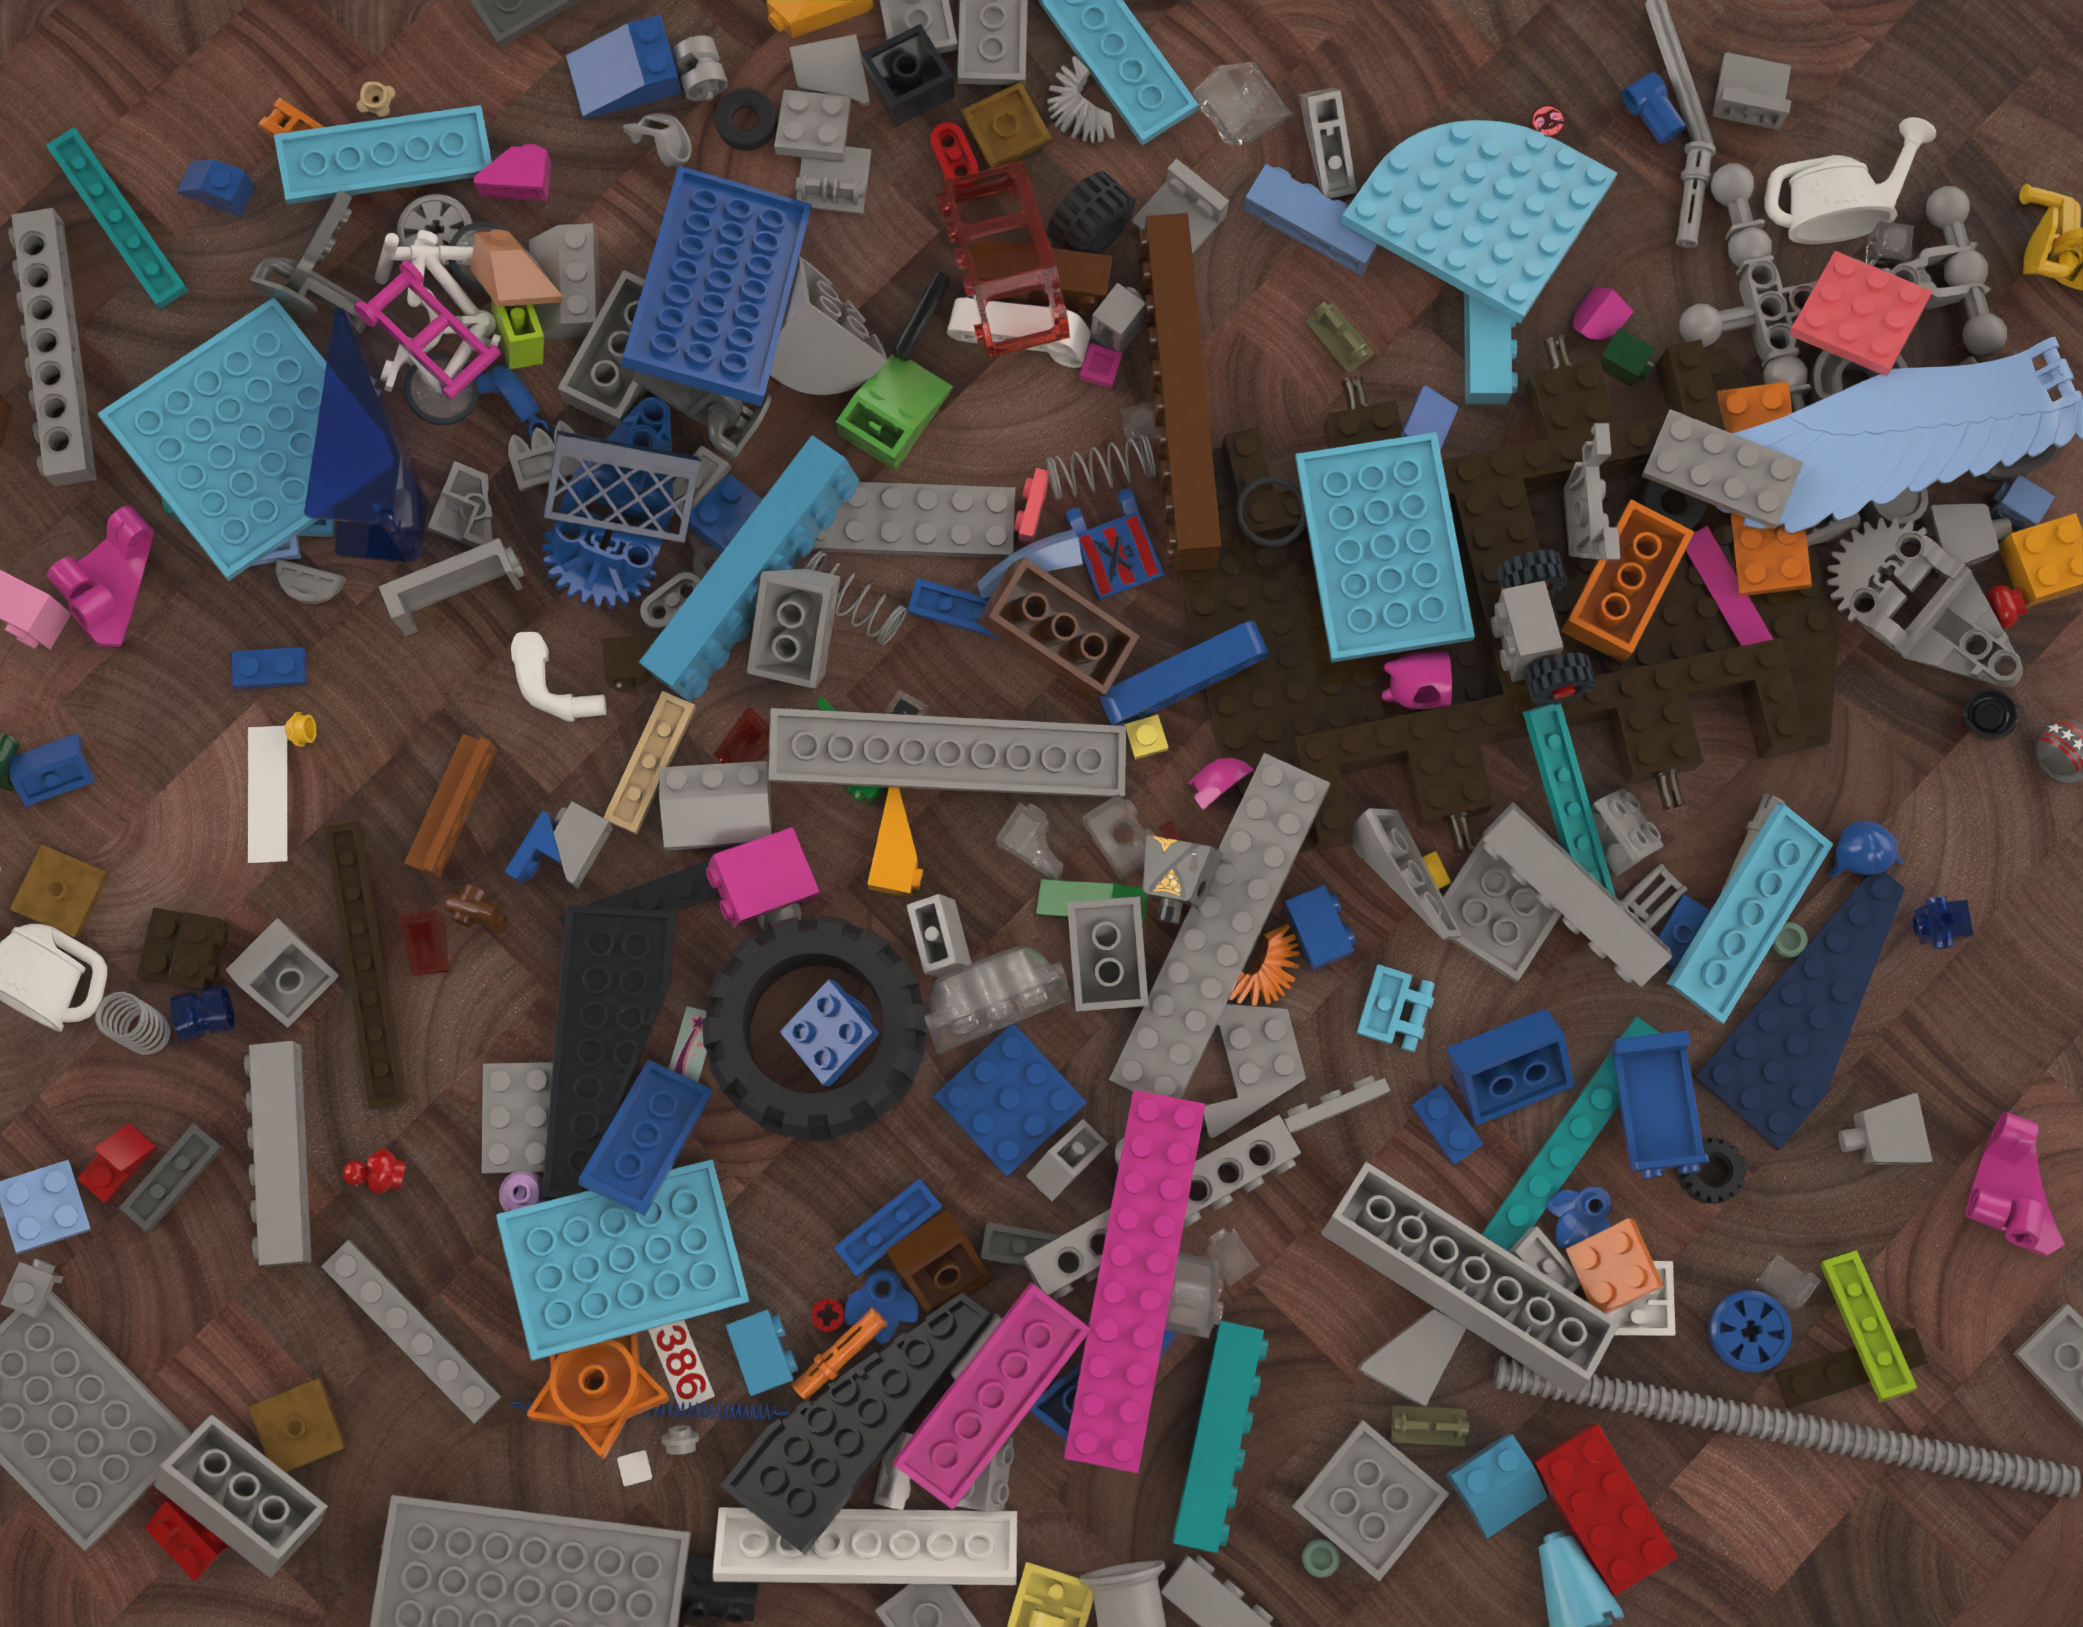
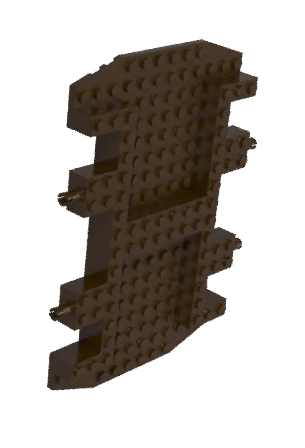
M1558 335V341H1556L1555 336L1544 341L1551 369L1532 373L1525 386L1538 441L1442 460L1474 629V640L1331 662L1307 523L1297 539L1284 546L1266 547L1255 544L1244 536L1236 521L1235 507L1239 494L1246 485L1258 478L1270 477L1259 427L1224 434L1222 447L1212 449L1221 537V551L1217 568L1177 571L1194 647L1240 624L1254 621L1270 653L1262 661L1204 688L1219 758H1235L1244 761L1254 769L1251 774L1236 786L1241 798H1243L1263 754L1266 753L1331 784L1298 854L1346 845L1354 835L1340 774L1403 762L1418 827L1442 822L1448 823L1454 847L1453 851L1454 853H1461L1463 849L1466 852L1476 848L1468 818L1488 813L1494 806L1480 746L1529 736L1523 712L1541 706L1535 705L1532 702L1526 679L1512 682L1509 670L1504 671L1501 665L1500 650H1503L1501 639L1494 637L1491 627V617L1495 616V604L1499 602L1501 588L1497 577L1500 565H1504V562L1507 560L1514 561V557L1518 555L1521 557L1526 556L1528 552L1536 554L1538 550H1544V552L1552 550L1554 553H1559L1567 585L1560 592H1554L1555 595L1549 598L1563 644L1561 657L1567 653L1588 655L1596 681V687L1590 693H1583V697L1572 698V701L1567 703L1566 701H1561L1567 726L1569 728L1609 719L1625 785L1650 779L1656 780L1662 802V810H1669L1671 806L1674 809L1685 805L1677 774L1694 771L1704 762L1689 706L1691 702L1741 692L1759 759L1826 746L1831 742L1838 634L1814 545L1808 546L1812 588L1748 595L1773 640L1744 646L1740 645L1686 550L1633 653L1624 664L1561 632L1574 603L1597 559L1569 556L1563 491L1575 463L1583 462L1582 448L1585 442L1593 441L1594 439L1591 429L1595 423H1609L1612 455L1599 466L1600 479H1603L1606 485L1605 498L1602 500L1603 513H1606L1608 516L1609 527H1614L1631 499L1642 505L1643 493L1648 483L1652 481L1642 477V474L1667 415L1617 425L1600 360L1571 364L1566 337ZM1702 339L1667 346L1656 364L1668 412L1671 409L1724 431L1726 430L1718 404L1717 391L1751 387L1726 347L1704 351ZM1354 376V382H1352L1351 377L1341 381L1348 410L1327 414L1323 429L1328 449L1402 437L1401 432L1403 428L1396 400L1373 405L1368 404L1362 376ZM1272 484L1260 485L1253 489L1245 498L1242 508L1243 519L1249 530L1258 537L1268 540L1282 539L1291 534L1298 526L1301 517L1300 503L1294 493L1285 491L1274 494ZM1669 490L1662 495L1661 505L1666 512L1678 515L1686 510L1687 500L1681 492ZM1706 502V509L1701 520L1690 530L1695 533L1708 526L1737 576L1731 513H1724L1716 508L1715 505ZM1448 650L1452 674V699L1450 706L1413 710L1403 707L1399 703L1387 702L1382 699L1383 691L1390 688L1391 674L1384 670L1385 663L1397 660L1401 655L1410 652Z

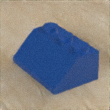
M1547 1009L1447 1048L1452 1074L1475 1126L1575 1087L1564 1033Z

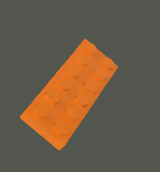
M1789 381L1717 391L1718 404L1725 430L1729 433H1736L1759 426L1792 413ZM1731 513L1740 596L1812 588L1806 530L1788 534L1784 530V525L1777 526L1775 529L1744 526L1745 517Z

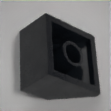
M921 23L860 53L878 99L895 127L955 98L953 75Z

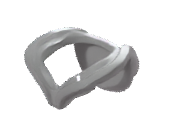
M652 113L644 116L638 124L630 123L623 125L624 132L634 144L640 142L643 134L653 136L658 156L666 167L678 168V166H684L691 155L690 139L682 124L674 116L665 113ZM653 120L668 125V128L654 129L647 126Z

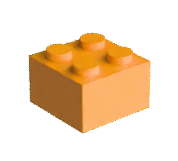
M2076 513L2011 533L1998 544L2013 587L2021 588L2026 608L2083 590V529Z

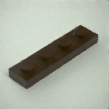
M1915 1327L1894 1333L1909 1369L1928 1363ZM1855 1346L1774 1372L1786 1408H1793L1870 1382Z

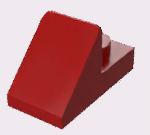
M129 1123L94 1148L99 1155L77 1180L102 1202L109 1203L158 1147Z

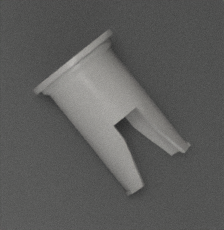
M1151 1560L1125 1563L1097 1569L1080 1576L1081 1584L1087 1585L1092 1590L1098 1627H1166L1158 1583L1160 1571L1165 1569L1164 1561Z

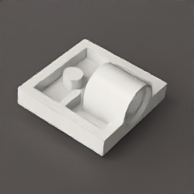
M1653 1260L1664 1285L1663 1288L1607 1314L1621 1323L1615 1335H1675L1673 1261Z

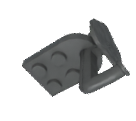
M339 190L326 206L297 260L284 257L266 258L257 265L249 279V283L267 301L275 297L289 315L301 321L309 322L318 311L317 306L304 297L306 293L351 318L341 339L337 343H332L334 352L340 358L347 360L348 354L357 344L367 325L353 308L359 300H363L312 271L315 264L320 265L324 257L326 258L333 248L336 239L332 238L331 235H337L352 213V210L347 208L352 197ZM273 271L286 278L284 286L268 281Z
M636 371L632 379L693 420L708 426L709 439L713 446L733 460L762 422L772 401V396L765 394L762 406L752 404L747 408L741 400ZM779 382L781 384V389H785L787 387L783 383ZM735 425L730 439L723 435L726 428H731Z

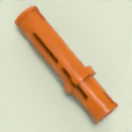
M871 1307L823 1355L819 1353L813 1358L814 1363L791 1383L793 1389L801 1398L809 1400L829 1379L834 1380L839 1375L837 1371L878 1332L888 1325L887 1321L876 1309Z

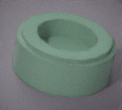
M1786 922L1770 948L1778 957L1792 959L1799 956L1806 949L1808 937L1805 930L1799 924Z
M1325 1539L1310 1541L1302 1551V1564L1305 1570L1315 1577H1328L1339 1566L1340 1555L1336 1546Z

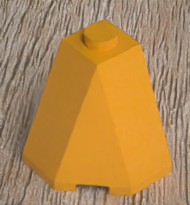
M873 0L766 1L769 14L767 18L771 25L779 32L784 30L791 38L867 13L874 8Z

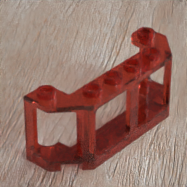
M1020 159L1005 162L1006 165L954 178H940L941 193L935 194L940 215L943 214V217H948V220L951 219V222L946 223L951 244L958 242L959 248L954 249L959 270H966L967 275L962 276L967 297L973 295L977 307L979 324L973 325L978 346L985 344L988 358L1070 338L1068 315L1058 283L1057 267L1024 161H1020ZM1007 172L1006 176L1000 179L955 190L951 189L953 185ZM1010 190L1012 197L1018 201L1021 212L970 225L962 224L956 206L958 202ZM1026 227L1038 268L989 281H980L977 278L968 242L972 239ZM1038 289L1046 292L1047 305L1053 326L1051 329L1001 342L992 341L986 314L987 303Z

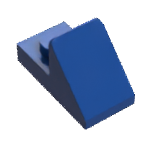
M541 812L505 870V873L511 879L523 885L527 878L531 880L535 876L541 865V861L538 860L541 855L562 866L554 836L556 828L553 826L554 820L546 812Z

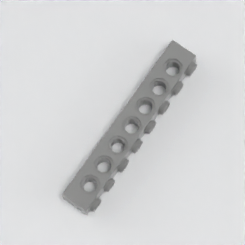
M53 208L12 214L13 228H9L8 234L12 247L16 249L17 260H13L12 266L16 279L20 281L21 292H17L16 297L21 313H24L25 324L21 325V336L24 344L28 345L29 357H25V368L29 378H32L33 390H29V400L37 416V422L33 423V433L36 442L40 444L41 455L37 456L38 469L41 476L45 477L55 487L97 480L64 221ZM44 246L39 254L32 255L37 247ZM48 278L45 285L36 287L41 279ZM52 310L51 315L47 319L40 320L44 312ZM57 342L52 351L44 352L50 343ZM61 375L56 384L49 385V381L53 376ZM65 407L64 413L60 417L53 418V414L57 409ZM69 440V444L64 450L57 451V447L62 441Z
M1280 1115L1195 1161L1191 1183L1200 1184L1205 1190V1197L1202 1201H1193L1188 1198L1183 1229L1200 1220L1202 1217L1199 1212L1205 1208L1212 1206L1214 1211L1232 1202L1233 1198L1230 1194L1243 1188L1248 1193L1265 1183L1262 1176L1275 1170L1278 1176L1296 1166L1293 1159L1299 1156L1301 1151ZM1252 1148H1261L1266 1152L1268 1157L1266 1165L1258 1166L1250 1160L1249 1153ZM1228 1165L1235 1170L1236 1181L1234 1183L1227 1184L1220 1180L1218 1177V1168L1220 1166ZM1111 1209L1023 1258L1037 1287L1047 1295H1052L1055 1301L1074 1291L1071 1284L1084 1277L1088 1283L1098 1277L1102 1255H1097L1091 1250L1090 1241L1095 1236L1106 1238ZM1063 1254L1075 1256L1078 1261V1269L1073 1273L1063 1272L1058 1266V1258Z

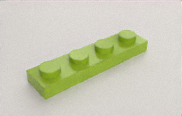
M1857 1250L1822 1261L1821 1269L1879 1402L1914 1392L1917 1389L1916 1383Z

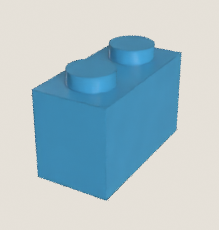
M767 1309L726 1325L750 1396H755L795 1381L793 1372L798 1371V1366L792 1350H784L780 1337L785 1336L786 1332L779 1314L772 1316L771 1310Z

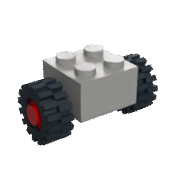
M1538 550L1536 554L1528 552L1526 556L1521 557L1518 555L1514 557V561L1507 560L1504 562V565L1499 566L1497 571L1501 595L1499 602L1495 604V616L1491 617L1493 635L1495 638L1501 639L1503 650H1500L1503 670H1509L1512 682L1526 679L1531 700L1535 705L1543 704V706H1548L1551 703L1558 705L1561 701H1566L1567 703L1572 701V698L1583 697V693H1590L1596 687V681L1588 655L1567 653L1561 657L1563 644L1549 598L1555 595L1554 592H1560L1567 585L1559 553H1554L1552 550L1547 552Z

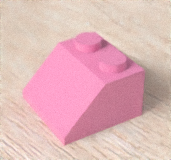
M0 570V620L7 624L4 630L33 649H36L38 644L51 650L72 613L49 594Z

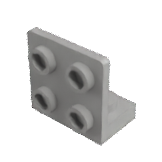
M1728 52L1725 53L1722 60L1712 116L1779 130L1790 112L1792 100L1786 99L1791 66Z
M1176 158L1167 169L1166 182L1132 219V225L1138 230L1145 229L1146 216L1188 213L1193 255L1227 217L1229 200Z

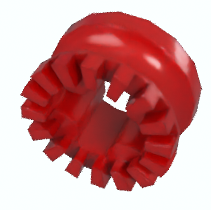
M830 1298L818 1301L813 1306L811 1312V1320L814 1326L825 1332L839 1329L845 1319L842 1305ZM828 1304L833 1305V1311L839 1314L838 1320H832L830 1326H824V1320L818 1318V1312L824 1311Z

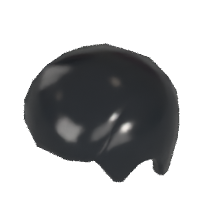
M1987 688L1976 691L1965 703L1963 711L1964 724L1967 730L1977 739L1989 742L2004 739L2014 731L2018 724L2017 702L2002 690Z

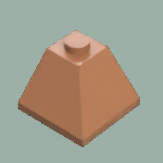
M494 229L490 232L476 233L470 270L497 307L562 302L563 295L532 255L509 231Z

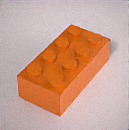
M1632 499L1628 502L1614 526L1618 527L1620 560L1597 559L1561 629V632L1623 664L1633 653L1694 534V531Z

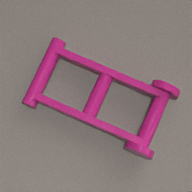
M404 260L399 265V269L402 272L367 304L359 300L353 308L368 326L374 327L378 323L444 386L441 392L451 401L501 355V352L493 344L487 348L421 285L424 282L421 272L411 262ZM407 287L438 315L412 340L381 312L384 307ZM448 326L479 354L454 379H451L422 351Z

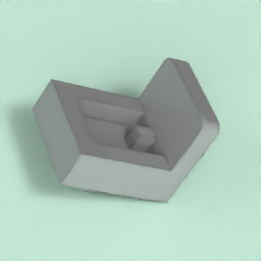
M34 1258L32 1264L19 1262L1 1304L39 1318L54 1283L61 1284L64 1276L54 1273L55 1265Z

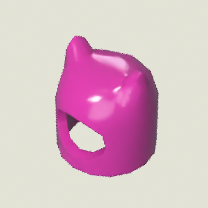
M1448 650L1410 652L1401 655L1397 660L1385 663L1384 670L1391 674L1390 688L1382 693L1384 701L1399 703L1403 707L1413 710L1435 709L1451 705L1452 674Z

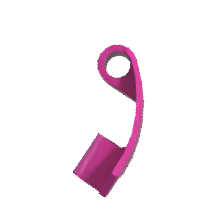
M132 505L121 507L110 516L107 522L106 539L78 562L73 557H65L56 562L47 572V578L68 601V607L75 620L97 646L121 647L137 599L153 540V529Z
M2004 1111L2000 1115L1981 1157L1969 1194L1965 1214L1969 1219L2005 1232V1238L2010 1243L2047 1257L2063 1247L2065 1243L2056 1227L2043 1189L2036 1151V1137L2039 1126L2038 1123Z

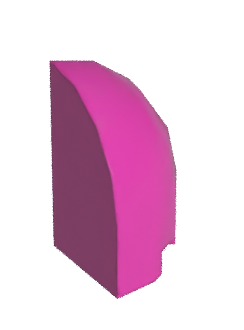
M1594 286L1576 310L1573 326L1578 333L1586 338L1602 340L1613 336L1634 311L1614 289Z
M1231 757L1221 758L1206 765L1190 780L1189 785L1196 787L1199 791L1194 795V798L1200 807L1205 810L1216 805L1251 774L1254 769L1244 761Z

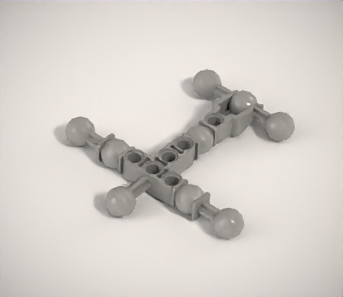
M1728 163L1720 167L1713 174L1711 193L1717 202L1728 207L1733 226L1730 227L1725 239L1729 241L1728 256L1733 264L1739 267L1736 274L1737 277H1741L1739 288L1744 306L1718 311L1709 304L1691 306L1681 315L1679 333L1685 342L1702 339L1703 347L1715 343L1723 331L1750 326L1757 354L1763 361L1761 364L1762 368H1765L1763 372L1764 385L1789 381L1792 413L1805 408L1803 398L1811 389L1810 384H1806L1807 368L1803 361L1796 357L1800 352L1798 347H1794L1796 338L1790 336L1791 328L1802 310L1796 306L1794 300L1802 301L1805 304L1818 281L1786 288L1782 287L1779 272L1772 263L1774 260L1773 255H1771L1772 241L1767 232L1762 230L1765 221L1764 219L1753 221L1748 204V199L1752 196L1754 190V177L1750 170L1740 163ZM1943 186L1935 190L1928 197L1926 216L1932 225L1943 229L1947 245L1926 248L1916 260L1897 265L1891 271L1889 268H1884L1883 271L1932 290L1933 292L1925 307L1926 309L1957 303L1963 298L1969 318L1962 333L1963 344L1972 354L1988 357L1998 353L2004 347L2007 339V327L2001 318L1989 312L1985 295L1991 289L1984 284L1988 276V262L1982 254L1975 251L1978 243L1969 242L1963 222L1967 219L1970 211V200L1966 193L1956 186ZM1946 262L1944 279L1949 287L1936 288L1935 284L1930 282L1931 277L1926 273L1925 267ZM1752 276H1760L1765 284L1756 283ZM1761 307L1769 308L1773 312L1774 317L1765 315ZM1770 339L1778 340L1782 344L1783 349L1775 348L1771 344Z

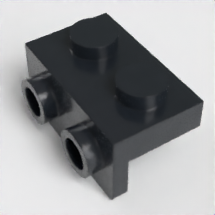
M688 1553L680 1611L696 1618H704L706 1616L722 1617L732 1623L754 1621L755 1604L760 1582L714 1581V1557Z

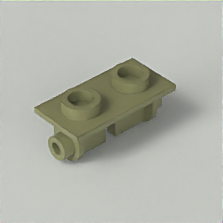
M1326 302L1321 303L1315 309L1316 314L1305 321L1306 325L1347 374L1375 355V352L1333 302H1330L1328 305Z
M1392 1405L1391 1443L1465 1447V1435L1468 1436L1469 1421L1466 1420V1409Z

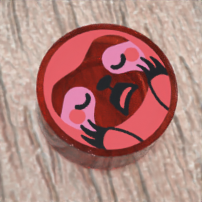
M1543 105L1533 112L1529 128L1543 133L1546 137L1557 139L1565 126V117L1557 107Z

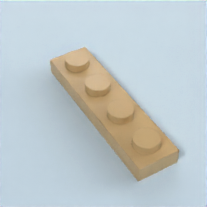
M662 691L603 817L610 824L635 835L638 834L659 789V767H669L694 714L695 704Z

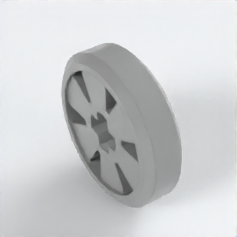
M441 194L426 195L411 202L402 212L397 224L399 244L401 247H410V245H414L418 231L433 232L436 226H440L444 233L437 235L438 241L436 246H449L456 232L462 227L473 223L466 208L456 199ZM475 231L465 234L456 246L473 247ZM443 265L445 269L450 268V265Z

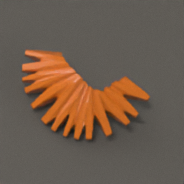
M1288 923L1264 934L1261 950L1255 960L1253 969L1250 973H1241L1229 998L1230 1000L1237 996L1236 1003L1241 1004L1250 991L1251 1006H1257L1259 993L1267 1005L1271 1003L1270 997L1275 1002L1278 1000L1276 993L1282 997L1285 995L1280 986L1290 990L1291 986L1287 981L1294 983L1296 978L1282 970V967L1299 968L1298 964L1285 959L1299 956V952L1291 951L1299 945L1288 944L1297 939L1295 934L1283 936L1290 928Z

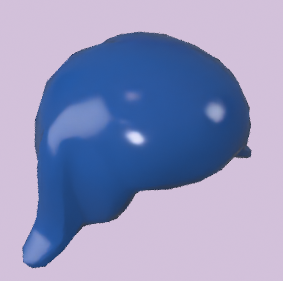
M1869 820L1857 821L1847 825L1841 832L1836 848L1835 865L1828 875L1829 877H1835L1844 869L1856 874H1877L1887 870L1894 862L1904 864L1905 862L1898 857L1896 837L1883 825Z

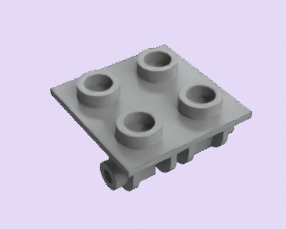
M845 146L843 161L802 157L800 175L796 179V200L812 204L811 209L864 214L872 149Z

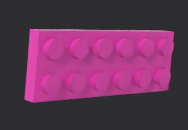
M1030 1282L894 1459L893 1465L953 1510L1090 1332L1089 1326Z

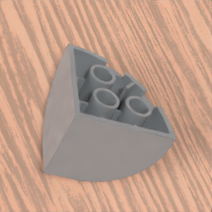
M799 256L770 375L787 387L803 393L832 395L849 391L865 383L887 362L885 351L875 334L869 337L868 331L863 325L866 320L849 300L843 304L839 300L837 293L831 288L833 283Z

